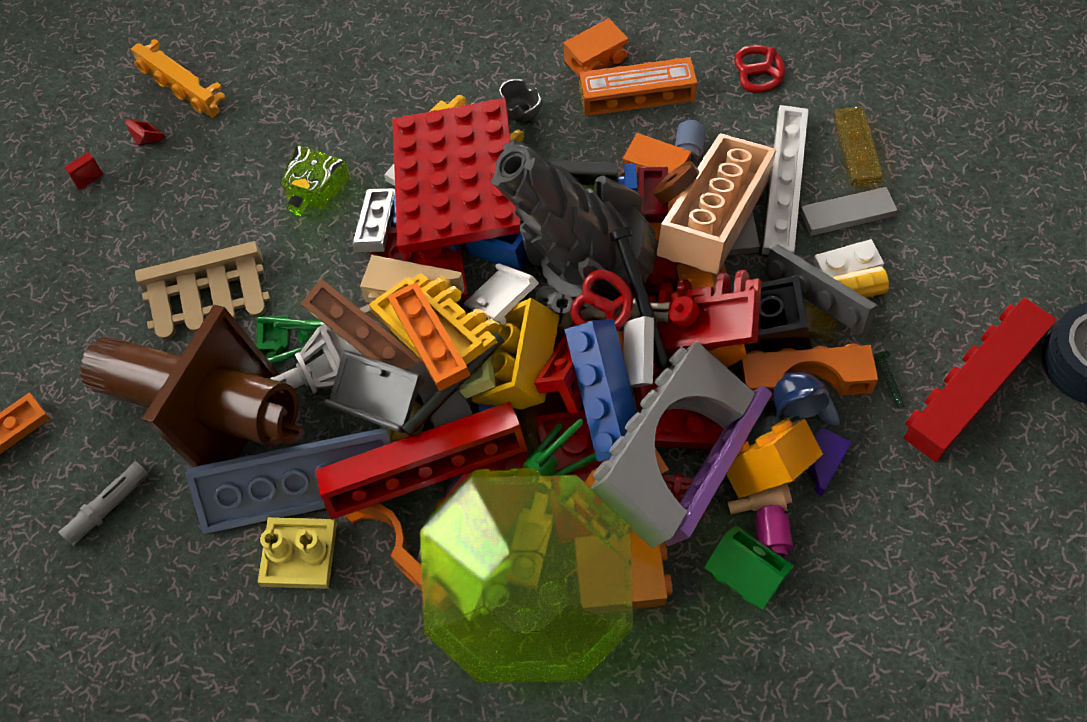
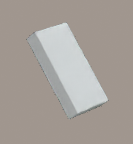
M643 316L629 320L624 325L623 358L631 389L653 384L654 318Z

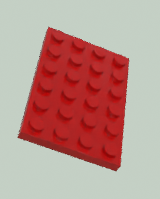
M505 98L392 118L397 247L400 254L521 233V219L514 213L516 207L490 182L494 178L496 162L504 151L503 146L511 142Z

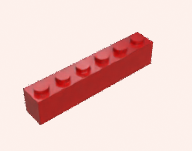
M1023 297L1016 306L1008 305L999 317V320L1002 321L999 326L996 327L992 324L980 339L983 341V344L979 348L973 345L962 359L965 364L960 369L954 366L943 380L946 383L944 388L939 390L936 387L924 402L928 406L922 412L916 409L906 421L905 425L908 427V430L903 439L934 462H938L1045 338L1057 319L1027 298Z
M509 401L316 469L319 492L331 520L522 453L527 451V446L520 424Z

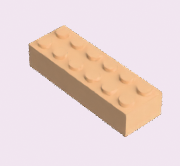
M720 133L698 166L699 175L680 194L662 222L657 256L667 258L672 262L696 267L701 271L718 274L770 179L776 149Z

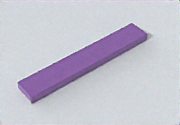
M765 386L753 390L755 396L744 415L724 427L680 501V504L687 510V513L674 536L664 542L667 546L676 544L691 536L772 395V392Z

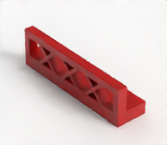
M572 322L569 328L577 325L574 322ZM565 333L534 381V384L539 394L559 391L568 412L576 413L580 410L583 402ZM573 381H574V393H573V390H572V388H571V385H572Z

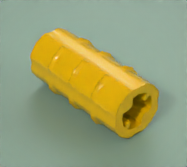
M881 266L870 269L865 268L861 271L832 277L865 298H873L877 295L886 294L889 291L888 276L885 269Z

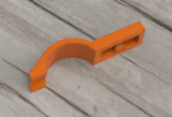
M378 503L345 515L352 524L360 520L377 519L391 526L396 531V544L391 554L395 566L443 613L453 604L450 593L407 552L406 535L393 511Z

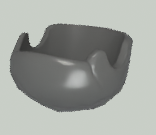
M509 80L501 84L498 90V98H505L509 119L520 122L527 121L537 116L540 112L542 99L538 94L537 88L533 90L527 88L524 80Z

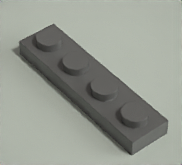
M779 244L770 248L765 268L766 275L774 280L798 276L802 298L861 335L870 331L877 308L875 303Z

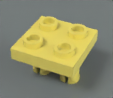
M268 517L266 530L260 537L263 551L257 583L261 587L329 589L337 529L335 519Z

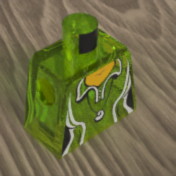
M296 145L281 182L286 197L290 199L286 205L287 210L294 215L301 216L307 205L321 210L324 209L350 178L345 160Z

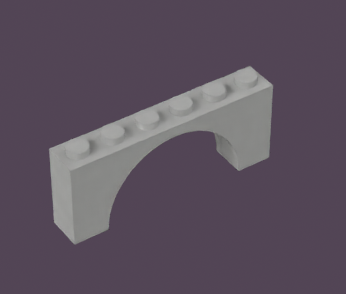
M697 341L687 349L680 347L669 359V362L672 364L671 367L666 368L655 380V384L658 385L657 388L650 391L641 401L642 411L636 413L627 422L625 429L628 432L612 445L609 450L612 454L609 461L605 460L593 474L596 480L588 491L652 548L671 539L687 513V510L675 499L668 489L656 459L655 433L664 411L672 409L694 411L712 419L724 428L744 415L755 396V393Z

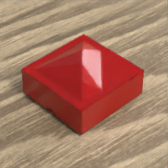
M89 152L64 167L79 190L103 175L97 162Z

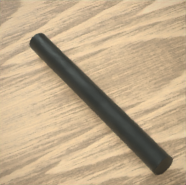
M495 332L493 334L497 343L467 365L470 375L505 342L498 333ZM469 377L441 391L438 390L401 427L402 430L411 437Z

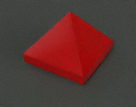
M131 119L125 122L138 146L165 139L164 134L149 122Z

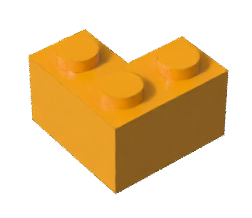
M805 418L793 423L790 419L783 420L771 427L773 431L758 437L755 440L756 443L749 445L748 441L744 442L726 473L739 499L795 480L823 455Z

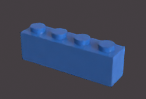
M614 319L594 320L565 329L597 462L611 458L610 448L621 436L626 435L628 430L625 429V426L637 413Z

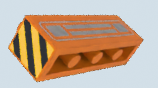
M691 57L579 72V92L585 116L696 100L697 79Z

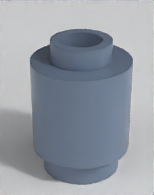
M687 120L680 123L677 127L675 146L691 151L690 161L693 164L697 163L703 155L706 135L705 126L696 120Z

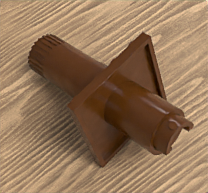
M213 305L182 355L167 353L113 337L98 338L96 342L93 341L92 345L88 346L87 351L83 354L80 376L83 378L82 382L86 384L85 387L89 388L90 391L148 408L142 419L192 467L235 459L247 440L270 447L280 443L292 445L298 442L305 433L301 427L295 426L299 407L295 389L287 383L270 379L280 374L225 307Z

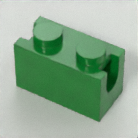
M735 525L722 537L704 568L710 571L717 581L729 585L739 592L746 602L763 610L769 601H772L794 568V565Z

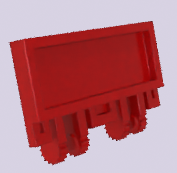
M739 270L735 273L734 292L731 293L732 282L730 276L727 273L718 274L714 295V288L712 286L692 289L689 280H680L676 292L680 294V297L687 296L694 299L699 306V315L696 321L688 327H679L673 324L670 318H668V323L657 322L667 354L675 353L680 347L687 349L696 341L705 349L757 343L762 281L759 278L750 280L747 270ZM670 282L661 284L659 298L655 295L648 296L650 303H657V301L658 303L669 302L670 307L672 304L670 296L675 293L673 285Z

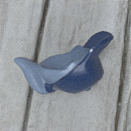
M805 372L786 373L776 384L773 398L777 408V418L780 419L783 414L785 418H789V416L809 418L818 415L828 424L834 426L840 424L837 410L829 397V392L824 388L825 384L815 376Z

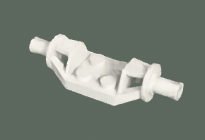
M369 305L360 308V310L403 343L372 313ZM324 324L317 328L301 352L295 354L298 361L297 367L270 379L287 383L294 389L305 384L306 387L310 386L314 394L318 392L317 389L333 388L345 350L364 355ZM321 349L323 350L324 354L305 365L304 362Z

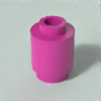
M770 505L761 507L756 511L757 517L754 519L756 538L779 556L785 558L787 552L793 549L789 516L784 513L782 506Z

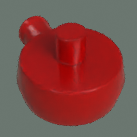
M677 292L671 294L670 300L672 304L668 311L670 320L679 327L690 326L698 318V304L690 297H680V294Z

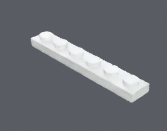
M779 106L774 141L776 153L770 176L762 254L769 255L770 248L777 244L794 254L808 109Z

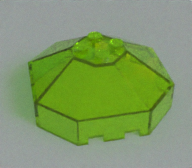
M536 468L510 469V471L474 470L425 521L420 530L424 634L477 683L583 681L633 630L631 526L577 475L540 476L541 473Z

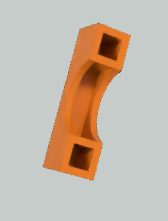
M854 343L835 348H828L826 346H816L807 350L785 348L778 352L766 353L755 350L748 352L747 356L740 360L738 366L740 380L752 391L765 386L772 392L768 401L774 400V388L786 373L805 372L824 379L835 388L840 396L870 394L873 392L878 381L871 345L860 346Z

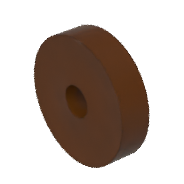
M692 161L680 165L656 186L653 191L654 196L661 204L672 200L692 184L700 171Z

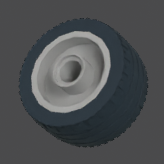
M1087 302L1073 307L1057 321L1047 336L1042 351L1044 370H1046V374L1053 385L1066 394V396L1084 404H1087Z

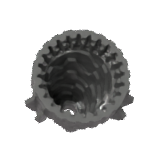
M516 140L503 146L504 151L496 162L494 178L490 182L516 207L514 213L524 222L520 225V232L523 237L526 255L532 265L543 267L544 278L548 280L547 283L550 287H553L557 292L569 295L571 299L575 300L582 293V285L586 276L592 271L602 269L611 271L621 277L633 294L617 243L611 242L609 233L624 227H631L633 235L629 237L643 282L644 284L647 282L648 276L654 269V262L657 260L656 249L658 248V242L655 239L654 229L650 226L651 224L646 220L647 216L641 210L644 199L638 192L605 176H600L596 179L594 192L591 188L588 189L580 184L561 165L557 163L554 165L532 147ZM597 280L592 286L593 292L610 301H614L622 295L615 285L606 280Z

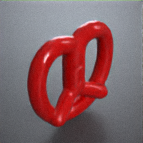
M747 46L740 49L735 55V66L740 71V83L745 90L752 93H764L775 89L782 83L785 77V64L781 56L776 52L775 47ZM750 54L766 56L765 62L745 65L743 62V58ZM773 61L776 65V68L772 66ZM765 73L775 77L770 82L764 84H752L748 80V76Z
M602 269L592 271L584 279L582 293L572 303V320L576 325L588 322L580 313L583 304L588 303L605 312L607 319H614L616 331H619L628 321L633 309V294L629 286L621 277L611 271ZM597 280H606L615 285L622 295L614 301H610L593 292L592 286ZM623 306L621 313L616 319L615 311Z

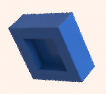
M624 164V176L618 177V183L637 192L636 164Z

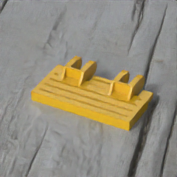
M422 273L413 279L406 277L368 304L372 313L419 358L417 350L387 297L416 282L466 365L497 343L493 334L499 331V324L492 318L486 320L488 314L480 308H476L473 312L466 314L465 310L457 304L462 292L455 286H450V281L443 276H439L431 282Z

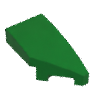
M268 316V317H266V318H269V317H270V318L290 319L289 316ZM257 322V343L255 345L267 359L280 355L289 348L290 329L275 328L271 324Z

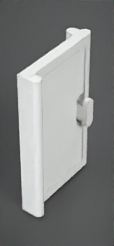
M498 263L496 264L498 271L464 302V306L471 310L480 308L488 314L487 318H492L496 322L505 324L506 319L504 316L539 283L530 274Z

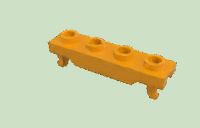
M156 39L152 40L149 45L143 46L139 43L131 48L136 59L134 61L136 67L143 74L149 73L161 87H169L178 99L189 101L191 106L200 114L204 112L211 118H214L220 112L218 104L221 100L224 101L226 96L221 92L214 93L217 90H221V84L217 82L207 88H203L197 76L166 56L163 51L158 50L160 43Z

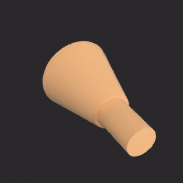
M785 483L727 503L731 515L749 510L757 511L761 507L770 505L782 506L784 511H788L787 504L792 503L788 484Z

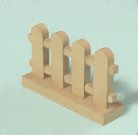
M256 242L240 244L135 270L136 281L145 291V293H142L143 301L150 303L153 320L147 321L148 329L150 331L155 330L157 336L162 340L171 339L176 333L175 325L185 323L190 331L197 332L213 305L225 307L234 319L236 318L235 310L245 307L252 317L263 315L266 311L265 302L271 300L268 291L262 292L259 274L264 273L263 258ZM240 279L243 298L233 300L229 282ZM210 287L213 305L203 307L199 289ZM180 294L183 313L173 315L170 297Z

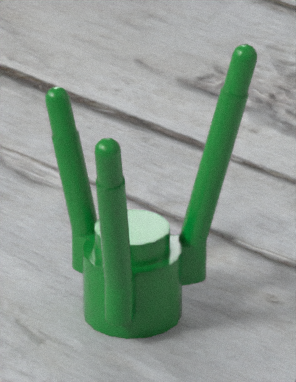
M258 317L256 319L258 323L271 324L275 328L298 330L299 342L305 343V345L317 328L324 325L320 320L301 321L270 317ZM304 347L268 358V361L271 364H275L296 357L295 354L300 353Z
M578 419L547 449L563 428L562 424H557L539 447L526 458L527 461L523 463V467L536 483L541 485L546 480L552 485L559 478L597 461L596 454L594 453L558 471L555 469L559 462L553 454L583 425L584 421L582 419Z

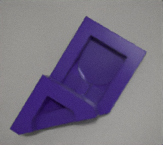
M821 427L815 437L823 455L805 470L807 474H812L817 484L815 491L820 496L825 492L852 443Z

